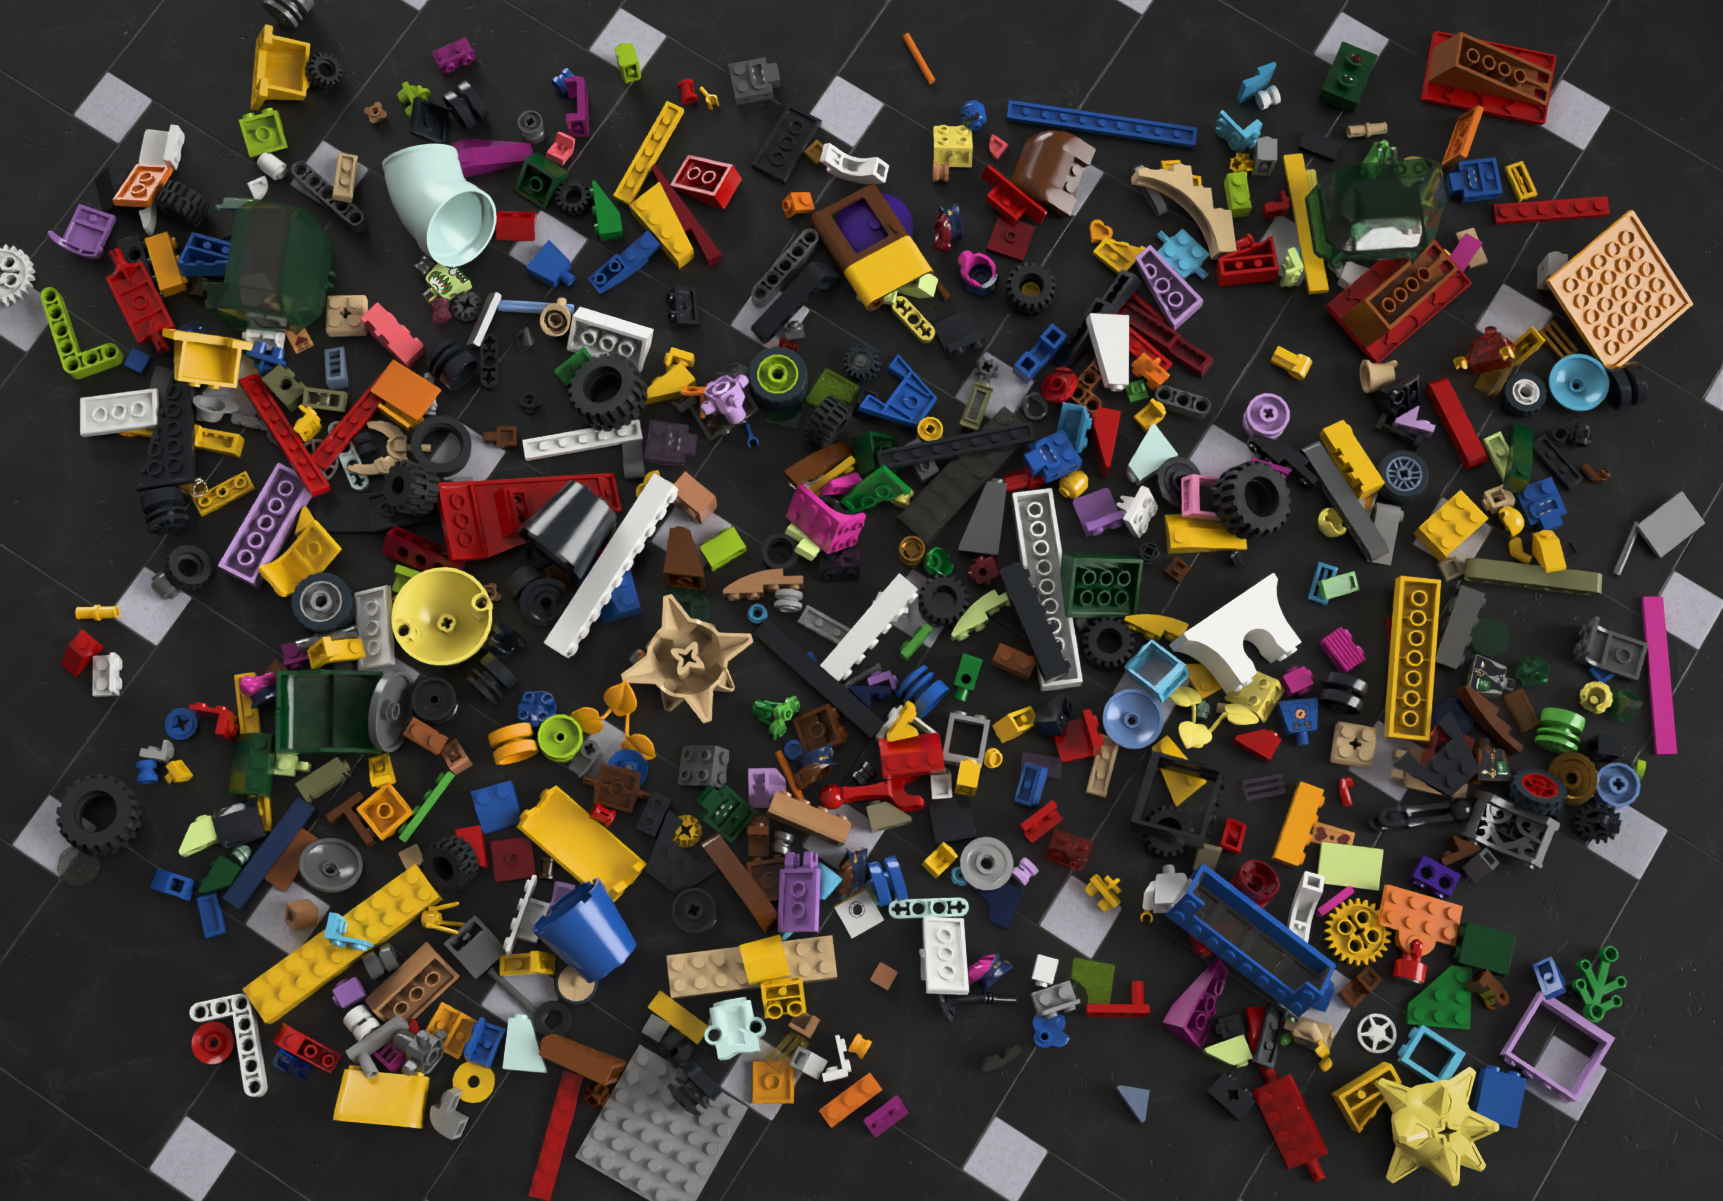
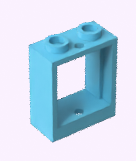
M1152 639L1147 644H1144L1140 651L1130 658L1124 666L1129 678L1162 703L1190 675L1186 664ZM1156 655L1173 669L1154 687L1137 673Z
M1420 1025L1410 1031L1408 1035L1410 1040L1407 1045L1403 1044L1397 1055L1400 1057L1397 1062L1429 1083L1440 1080L1448 1081L1453 1076L1466 1053L1424 1025ZM1423 1034L1451 1052L1437 1077L1409 1059Z

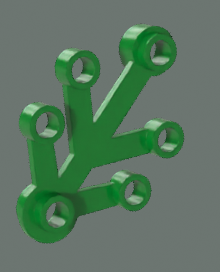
M1613 946L1603 947L1599 952L1601 964L1597 980L1591 969V963L1588 960H1580L1576 964L1577 970L1584 973L1592 989L1593 996L1592 998L1590 997L1584 979L1573 980L1572 988L1580 993L1585 1004L1583 1009L1584 1016L1591 1023L1601 1021L1605 1011L1622 1005V999L1618 995L1609 996L1606 1002L1600 1004L1603 995L1616 989L1625 988L1627 985V981L1623 976L1614 977L1612 982L1605 985L1610 963L1618 959V951Z

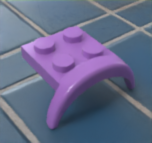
M79 204L63 238L56 235L53 231H48L47 235L57 245L70 253L88 259H98L104 251L103 247L117 219L114 215Z

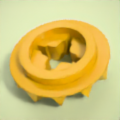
M679 816L678 818L683 821V826L686 828L692 826L689 830L691 838L686 834L680 835L682 832L680 826L672 835L671 840L680 847L694 846L702 835L701 824L693 816Z

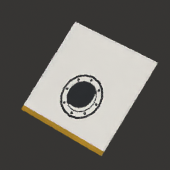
M866 888L834 906L851 938L884 921Z

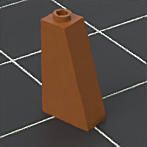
M557 1034L546 1035L541 1040L539 1046L541 1049L540 1056L602 1085L619 1081L627 1063L623 1059Z

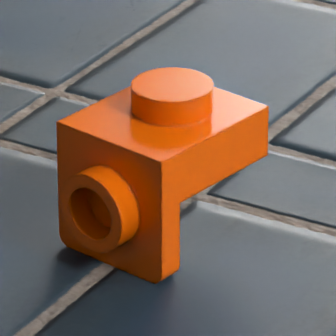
M791 192L782 201L786 218H791L795 213H812L815 210L810 192Z

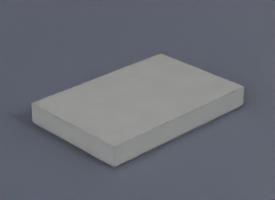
M1681 491L1635 527L1657 558H1661L1704 525L1705 522Z

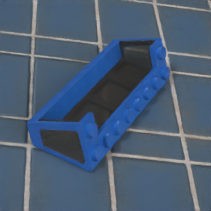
M1204 863L1191 874L1165 914L1297 1017H1300L1323 997L1336 967L1335 963Z

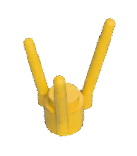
M459 902L429 906L428 910L423 911L421 918L423 927L455 935L458 934L457 930L440 925L462 927L466 923L442 920V914L438 912V910L458 906Z

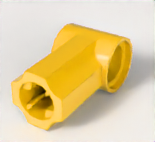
M1280 346L1277 347L1270 360L1271 363L1287 370L1289 375L1298 380L1305 378L1312 365V360L1302 354L1295 355Z

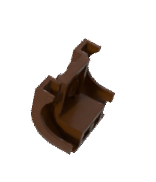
M1049 130L1034 134L1024 144L1011 182L1035 202L1053 208L1059 217H1069L1077 201L1074 196L1084 169L1090 166L1096 149L1067 132Z

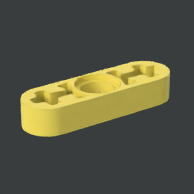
M897 296L895 305L891 306L892 312L920 342L930 343L933 341L935 336L934 327L907 298ZM897 303H904V310L902 308L897 309ZM915 315L919 321L916 324H910L907 320L908 317ZM921 324L922 329L925 332H927L928 330L930 331L929 337L927 335H925L924 337L922 336L923 331L920 329Z

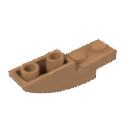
M783 568L760 571L731 583L723 589L724 598H728L730 601H737L740 598L747 597L748 600H759L760 597H764V589H767L769 592H775L779 589L799 591V588H804L803 576H783Z

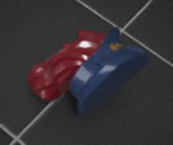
M953 204L947 210L939 206V215L934 225L935 242L933 244V248L937 252L950 250L951 239L956 238L959 241L963 239V224L959 204Z

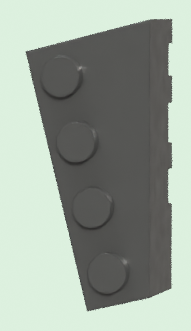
M1463 585L1455 586L1453 592L1457 595L1449 603L1448 609L1451 613L1450 616L1444 619L1442 625L1444 634L1439 635L1436 644L1435 662L1452 669L1462 666L1465 655H1463L1464 649L1469 647L1472 640L1470 633L1472 628L1475 629L1479 622L1477 617L1479 609L1482 610L1486 603L1485 593Z

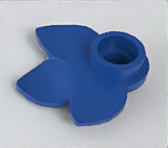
M1036 1013L1032 1021V1026L1035 1030L1033 1035L1035 1045L1042 1049L1049 1048L1050 1046H1064L1070 1039L1067 1034L1062 1032L1066 1024L1065 1017L1057 1014L1055 1017L1045 1019V1016L1038 1018ZM1041 1035H1045L1047 1040H1042Z

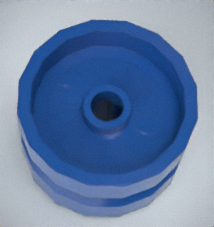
M895 855L884 859L885 872H883L878 861L867 864L870 884L880 907L891 903V890L895 900L898 902L908 899L904 879Z

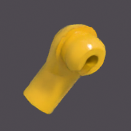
M1513 537L1509 542L1511 556L1524 564H1529L1532 556L1523 552L1521 538Z

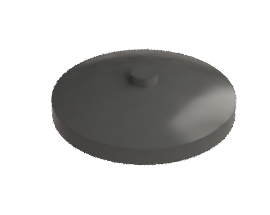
M391 670L387 672L377 684L371 699L368 715L369 736L373 746L380 751L393 752L397 750L406 739L400 735L401 731L410 717H414L415 711L411 705V695L415 687L412 678L405 671Z

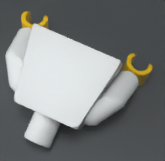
M1173 865L1163 866V874H1157L1155 881L1150 882L1144 892L1142 907L1144 912L1140 916L1141 922H1143L1145 914L1150 916L1149 923L1152 922L1151 910H1153V913L1167 912L1187 882L1186 874L1175 873ZM1193 889L1192 893L1200 899V893ZM1199 910L1197 913L1200 914V919L1203 920L1205 915Z

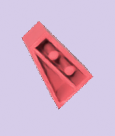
M378 302L361 317L367 331L406 368L410 369L425 355L422 342L416 337L413 339L409 335V330L404 325H400L396 318Z

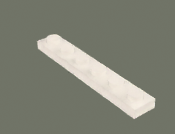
M630 421L631 424L628 426L623 425L621 426L622 429H612L609 432H605L603 429L602 431H597L593 428L522 440L525 459L529 461L614 446L624 442L642 441L640 421Z

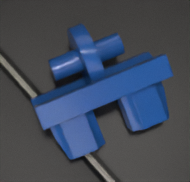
M255 341L252 350H247L246 355L260 360V363L255 361L253 367L258 368L259 375H265L267 371L271 372L274 369L273 366H269V363L277 366L281 364L285 368L286 362L283 361L285 350L273 346L269 356L265 354L267 344Z

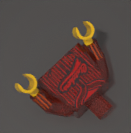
M1487 326L1485 328V335L1477 336L1473 339V344L1465 356H1460L1453 360L1455 369L1457 370L1460 367L1467 369L1469 365L1476 374L1512 367L1511 357H1515L1516 346L1509 338L1504 337L1501 332H1497L1496 327Z

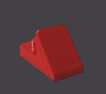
M1227 818L1217 847H1221L1222 850L1234 855H1239L1247 825Z

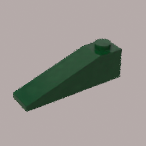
M1518 424L1513 425L1503 489L1522 494L1530 482L1533 460L1532 428Z

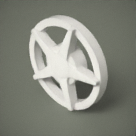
M1370 1014L1364 1017L1357 1027L1358 1041L1369 1052H1386L1396 1041L1395 1025L1388 1017L1382 1014ZM1372 1017L1382 1018L1387 1023L1382 1026L1376 1025ZM1369 1019L1371 1027L1368 1032L1361 1033L1363 1023ZM1389 1025L1392 1029V1040L1385 1036V1029ZM1361 1036H1368L1373 1041L1372 1049L1363 1042ZM1384 1040L1390 1043L1386 1048L1376 1050L1378 1042Z

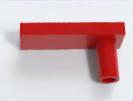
M1131 982L1132 1005L1087 1004L1085 1017L1148 1018L1150 1005H1144L1143 982Z

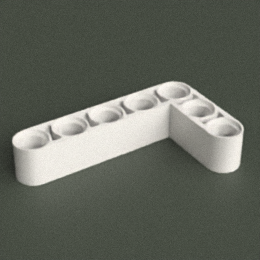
M236 994L194 1004L190 1008L189 1014L192 1020L196 1022L207 1023L233 1017L244 1091L251 1097L263 1096L267 1091L268 1085L256 1009L245 994ZM245 998L247 1006L241 1010L239 1002ZM225 1003L226 1011L220 1014L218 1007L220 1004ZM204 1007L206 1011L205 1016L199 1018L197 1015L198 1010ZM249 1019L250 1027L247 1030H243V1021ZM252 1040L254 1046L250 1051H247L245 1044L247 1041ZM251 1061H255L257 1064V1068L253 1072H250L248 1069ZM257 1081L260 1084V1089L257 1093H253L251 1089L252 1084Z

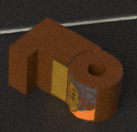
M1488 969L1474 974L1466 987L1471 993L1477 992L1484 1000L1485 1005L1491 1010L1498 1009L1509 1003L1508 993Z

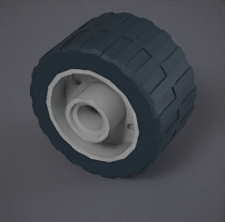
M321 572L311 574L307 578L302 579L298 586L295 587L291 597L292 613L307 632L323 634L352 626L356 619V599L349 586L338 576Z

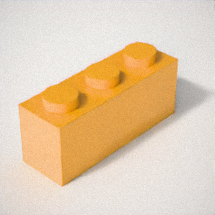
M168 232L145 238L158 286L162 294L168 297L187 291L186 283H188L187 276H181L177 265L180 254L177 255L176 253L178 244L175 237L171 238Z

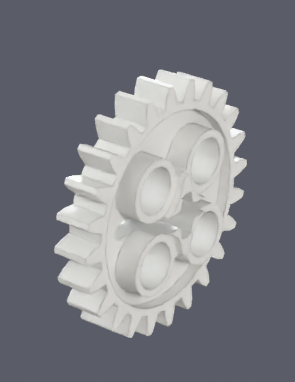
M7 244L4 245L3 249L0 247V306L2 302L9 306V301L16 304L17 297L23 300L21 294H29L26 289L27 287L33 288L30 281L35 280L34 276L31 275L35 273V270L32 268L34 264L29 260L30 258L21 249L17 251L15 246H12L10 249ZM14 262L12 267H8L10 263ZM17 280L14 285H10L12 281Z

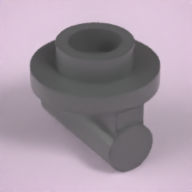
M789 321L784 326L786 341L805 338L803 324L799 323V321Z

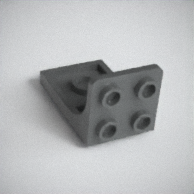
M1597 616L1582 625L1578 634L1581 636L1580 641L1575 645L1573 651L1575 655L1574 661L1637 682L1648 643L1599 626L1600 617Z

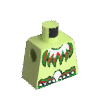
M437 263L425 278L430 288L423 296L429 303L433 302L438 296L444 303H448L456 297V294L459 295L463 291L466 292L471 289L472 285L470 280L456 266L448 267Z

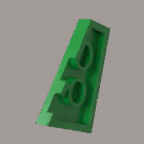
M883 465L842 495L840 502L853 513L874 507L876 503L881 501H891L896 496L911 494V488Z

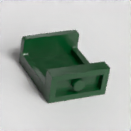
M1470 922L1459 926L1457 935L1459 942L1453 951L1454 964H1463L1482 970L1488 969L1494 975L1500 977L1507 976L1516 935Z

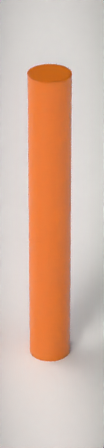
M909 33L903 35L902 38L929 84L934 83L935 78Z
M783 751L775 752V756L796 800H799V798L805 799L801 790L794 784V775Z

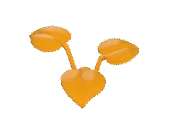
M627 680L605 691L604 700L610 708L603 716L599 717L598 711L589 707L580 708L571 713L570 717L574 718L579 723L582 731L587 734H597L602 731L604 726L602 720L612 711L617 716L625 715L626 740L621 742V748L635 750L645 760H651L656 757L653 743L649 738L641 734L629 736V716L635 711L637 700Z

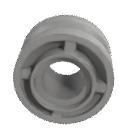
M794 589L775 591V598L778 599V601L774 602L776 610L782 612L802 610V603L798 602L803 599L802 592Z

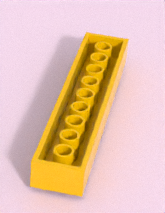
M414 864L343 916L346 918L345 922L348 923L346 933L342 934V936L366 940L374 944L373 949L367 948V951L355 950L349 944L346 945V948L334 946L329 943L330 940L324 938L326 931L324 929L242 990L264 1022L271 1025L361 960L362 955L379 947L420 917L424 910H428L429 906H435L443 899L432 883L427 880V876L417 864Z

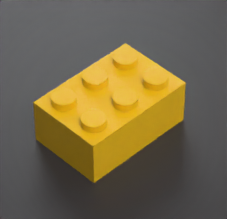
M1460 490L1418 527L1413 535L1442 562L1489 518Z

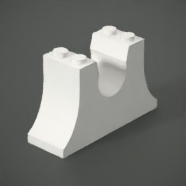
M1272 573L1173 641L1170 647L1174 652L1185 653L1202 663L1212 673L1225 693L1228 694L1232 690L1236 693L1253 681L1251 677L1257 673L1252 660L1244 652L1243 640L1253 643L1259 649L1260 654L1270 663L1275 660L1281 662L1297 651L1295 646L1300 644L1301 641L1286 621L1280 609L1276 589L1278 578Z

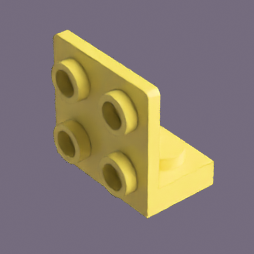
M964 125L934 126L933 163H938L939 165L949 163V167H972V130Z
M1256 671L1257 673L1251 677L1253 680L1251 683L1236 693L1232 690L1225 696V700L1247 707L1258 717L1259 722L1265 724L1285 690L1277 679Z

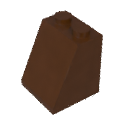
M682 526L670 527L663 570L665 586L705 591L704 572L691 531Z

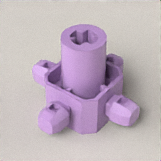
M742 374L732 379L726 375L718 378L715 382H710L704 392L708 401L706 400L701 405L702 412L708 415L717 410L725 415L730 424L741 422L746 416V412L742 407L745 395L741 388L743 389L748 384L747 377Z

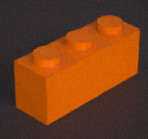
M868 1073L821 1108L819 1112L830 1128H832L881 1092L882 1088L872 1074Z

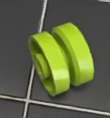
M565 714L554 715L547 718L541 724L538 731V743L543 755L547 759L556 763H567L574 760L580 754L581 745L583 744V732L579 723L574 718ZM562 736L564 740L558 741V737Z

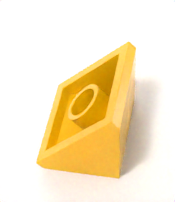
M780 934L739 945L749 986L771 979L790 976Z

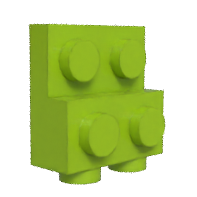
M273 108L261 110L262 114L254 115V113L242 115L243 119H239L250 158L260 156L263 153L268 154L288 148L277 110L273 111Z

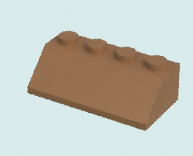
M780 790V793L777 791L774 793L766 812V817L835 846L842 847L845 844L852 824L848 822L847 817L841 814L836 816L829 814L830 810L818 806V808L810 806L811 802L799 798V800L791 798L792 794Z
M425 942L365 999V1002L384 1023L400 1015L409 1024L460 976L428 942Z

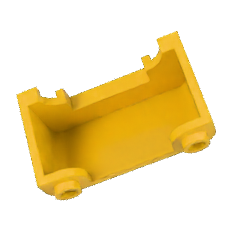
M349 1065V1069H344L333 1120L423 1129L430 1077H424V1074L421 1072H415L411 1076L379 1072L375 1077L368 1079L364 1071H361V1066Z

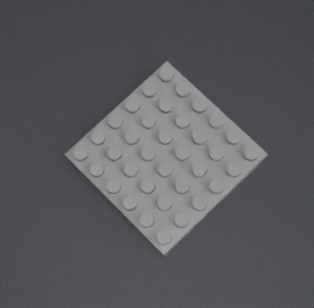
M639 1045L575 1157L649 1201H696L748 1107L722 1093L715 1101L707 1097L703 1099L708 1107L706 1110L700 1104L696 1106L702 1113L699 1118L687 1112L673 1098L670 1090L667 1088L670 1083L677 1089L681 1086L675 1080V1077L682 1079L684 1082L688 1079L683 1069L679 1067L674 1069L669 1061Z

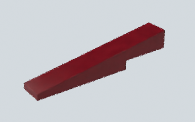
M656 165L651 166L652 174L656 182H660L687 238L693 236L708 267L722 262V254L658 167Z
M1126 301L1116 313V315H1129V326L1201 379L1212 366L1213 357L1181 338L1179 332L1131 302Z

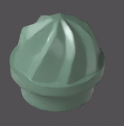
M1202 700L1201 703L1195 704L1196 719L1207 720L1208 715L1211 713L1210 705Z
M247 845L235 846L233 852L230 853L232 860L239 866L247 864L252 857L251 848Z

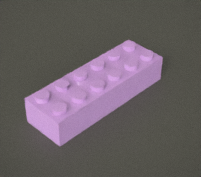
M277 463L218 564V567L223 572L259 589L264 580L258 571V567L276 560L299 520L302 507L307 506L311 499L310 494L294 470Z

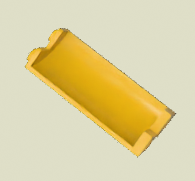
M557 785L551 789L546 788L540 794L539 798L541 800L537 806L531 810L526 809L520 815L521 821L517 828L581 884L588 880L593 883L592 880L598 877L605 886L612 901L615 902L624 893V890L637 879L647 864L595 818L593 820L590 819L589 813Z

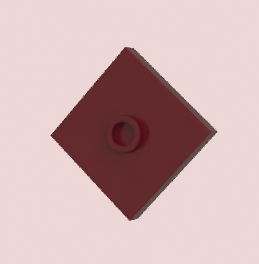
M999 214L986 251L1023 263L1035 226L1018 220L1013 224L1005 216Z
M528 836L491 842L495 883L532 878V875L537 876L533 841Z

